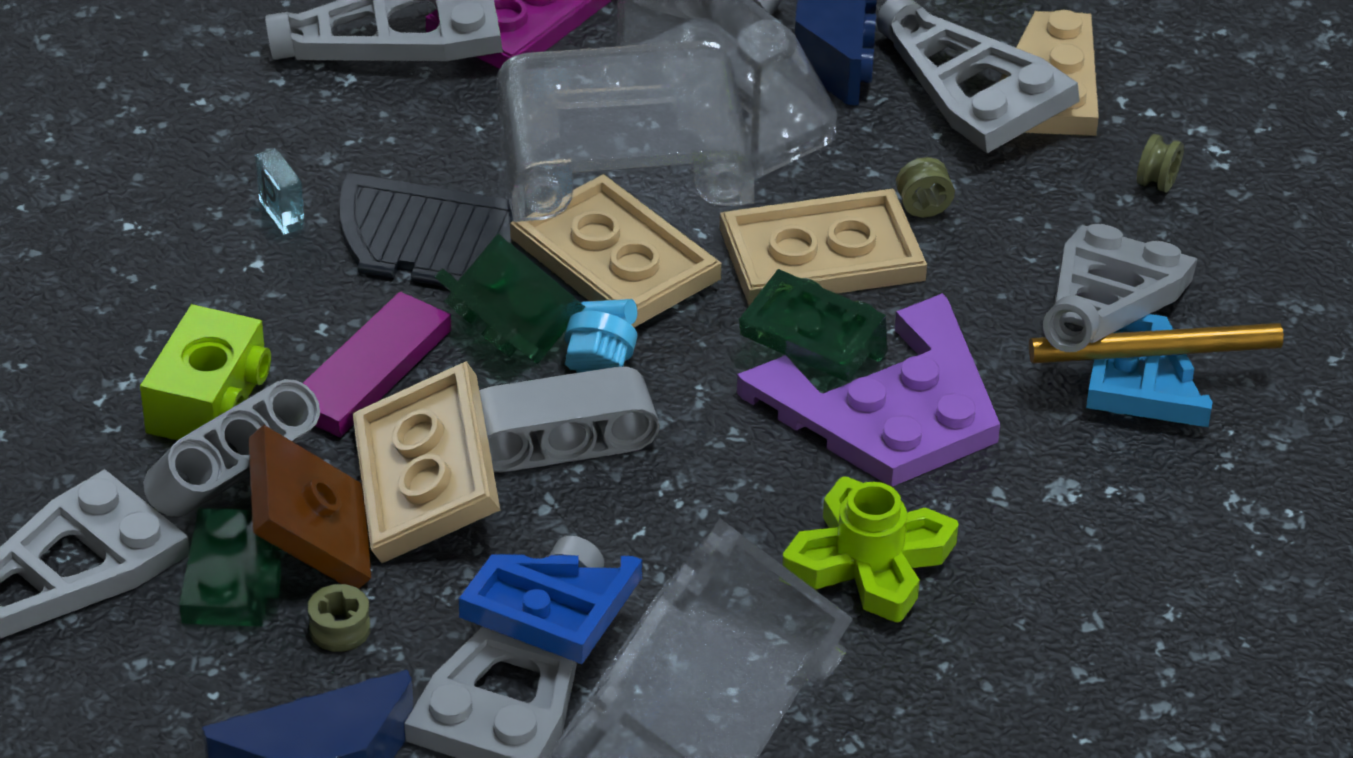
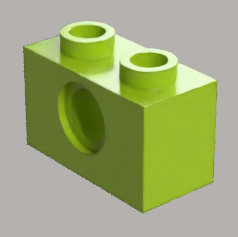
M191 304L140 385L145 432L179 440L247 400L255 385H262L265 382L271 365V351L269 348L264 347L262 320Z

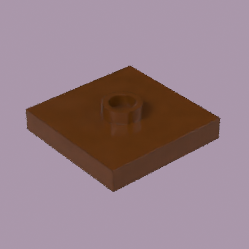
M263 425L249 437L253 533L338 583L347 584L358 589L371 579L367 518L362 483L268 426Z

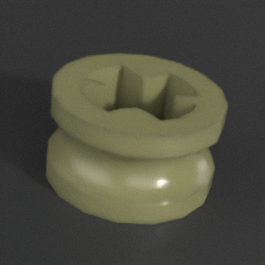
M1155 133L1151 135L1140 158L1136 177L1137 183L1147 186L1150 182H1155L1159 191L1167 193L1178 175L1184 153V144L1177 140H1174L1171 144H1165L1161 135Z
M930 157L915 159L907 163L896 177V187L901 196L902 203L906 211L913 216L921 218L935 216L948 208L954 199V186L945 165L938 159Z
M333 584L321 588L312 595L308 602L309 632L316 645L332 652H346L359 647L366 641L370 634L369 601L365 593L357 587L347 584ZM344 615L345 620L335 621L333 616Z

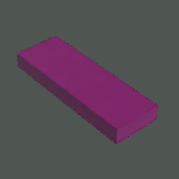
M399 292L303 382L315 394L319 402L320 416L315 426L341 438L354 425L352 413L378 402L451 331V314L403 292Z

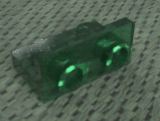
M499 233L459 280L443 268L435 276L441 284L451 291L444 300L449 307L471 325L479 317L489 324L481 333L489 342L509 358L518 349L536 364L541 361L566 331L570 317L577 312L583 311L585 308L581 302Z
M777 269L739 318L741 336L846 382L851 380L867 357L881 361L888 352L885 314L878 312L865 302L852 301L824 289L820 284L811 279L799 278L780 269Z
M198 508L179 603L181 623L263 626L267 600L279 598L281 561L280 558H275L276 550H283L253 533L252 510Z

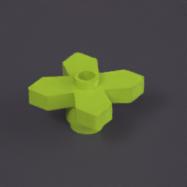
M843 476L838 479L824 498L823 519L829 528L799 531L783 552L782 575L815 590L855 578L864 610L893 622H901L918 599L920 579L913 568L942 565L957 543L959 523L956 519L925 507L907 512L899 493L893 487L881 482L862 483Z

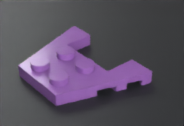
M943 293L896 311L895 331L918 356L910 357L903 362L866 377L857 378L851 383L826 393H820L786 355L737 374V394L743 400L754 405L760 399L778 410L779 421L794 430L807 427L826 438L828 450L891 487L998 443L1000 422L950 303Z

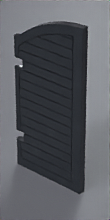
M347 172L339 201L340 226L349 253L358 265V273L394 279L400 268L412 271L410 276L411 282L526 301L530 290H532V292L545 294L543 299L544 305L578 310L581 302L589 301L511 239L510 223L544 205Z

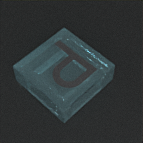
M275 148L255 154L260 203L283 235L303 229L304 213L300 179Z

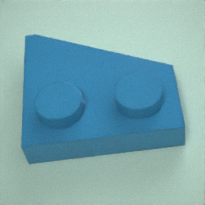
M1149 314L1113 333L1173 330L1166 316ZM1187 354L1094 360L1086 408L1209 427L1213 402L1209 395H1200L1193 382L1194 367Z

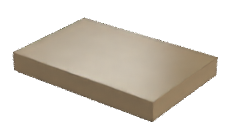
M604 174L510 223L512 241L519 244L526 252H529L589 301L634 300L637 306V319L631 324L633 327L642 324L721 280L722 263Z
M894 189L720 213V231L749 306L926 281L927 263Z
M467 361L352 413L370 547L381 563L500 511L477 375Z

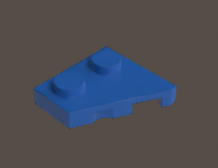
M491 554L459 597V618L583 664L641 581L643 559L635 556H621L620 568L578 567L579 555H551L546 558L535 559L526 555Z

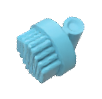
M620 299L580 303L578 312L569 319L564 337L568 345L565 365L570 370H576L577 373L624 366V362L633 356L638 337L637 331L631 325L637 319V306L634 300Z

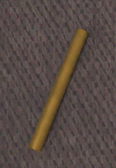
M1280 323L1111 333L1094 343L1089 342L1085 348L1077 352L1058 350L1048 342L1046 337L1030 338L1029 356L1031 363L1276 349L1283 346V329Z

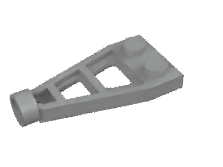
M337 0L299 14L282 12L265 15L273 60L296 57V60L451 61L503 52L494 0ZM419 2H431L437 7L440 23L431 32L401 33L393 30L388 24L390 15L398 9ZM366 16H373L376 19L377 33L373 36H334L332 33L333 27Z
M887 0L879 10L876 22L879 32L893 41L895 49L951 127L986 153L1080 102L1078 83L1041 57L933 16L913 0ZM907 16L905 22L901 25V20ZM947 47L963 53L939 67H936L928 59ZM987 68L1008 75L1007 78L976 93L972 97L966 96L958 86L961 82Z
M1082 225L1064 245L1055 303L1046 313L1043 320V331L1046 339L1058 350L1077 352L1085 348L1089 342L1094 343L1176 301L1192 282L1198 258L1181 254V250L1177 246L1167 242L1149 241L1143 243L1123 237V233L1119 229L1109 225ZM1064 323L1082 326L1083 330L1078 332L1071 331Z
M107 470L100 471L52 499L0 547V583L9 576L18 573L41 592L5 607L0 605V638L139 587L190 555L188 536ZM68 535H74L101 557L104 562L97 567L76 575L61 577L40 558L59 539Z
M564 536L560 538L549 556L579 555L578 567L604 568L605 565L604 557L600 550L591 542L577 536ZM482 626L433 674L404 723L406 742L456 758H549L563 733L577 662ZM499 661L540 673L537 693L530 703L475 687V684Z

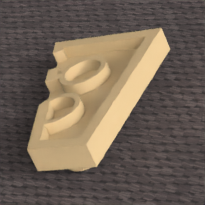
M1058 10L1055 12L1035 11L1016 48L1043 58L1078 83L1080 102L1024 133L1096 136L1099 115L1091 13H1075L1069 10ZM1002 74L999 81L1007 78L1008 75Z

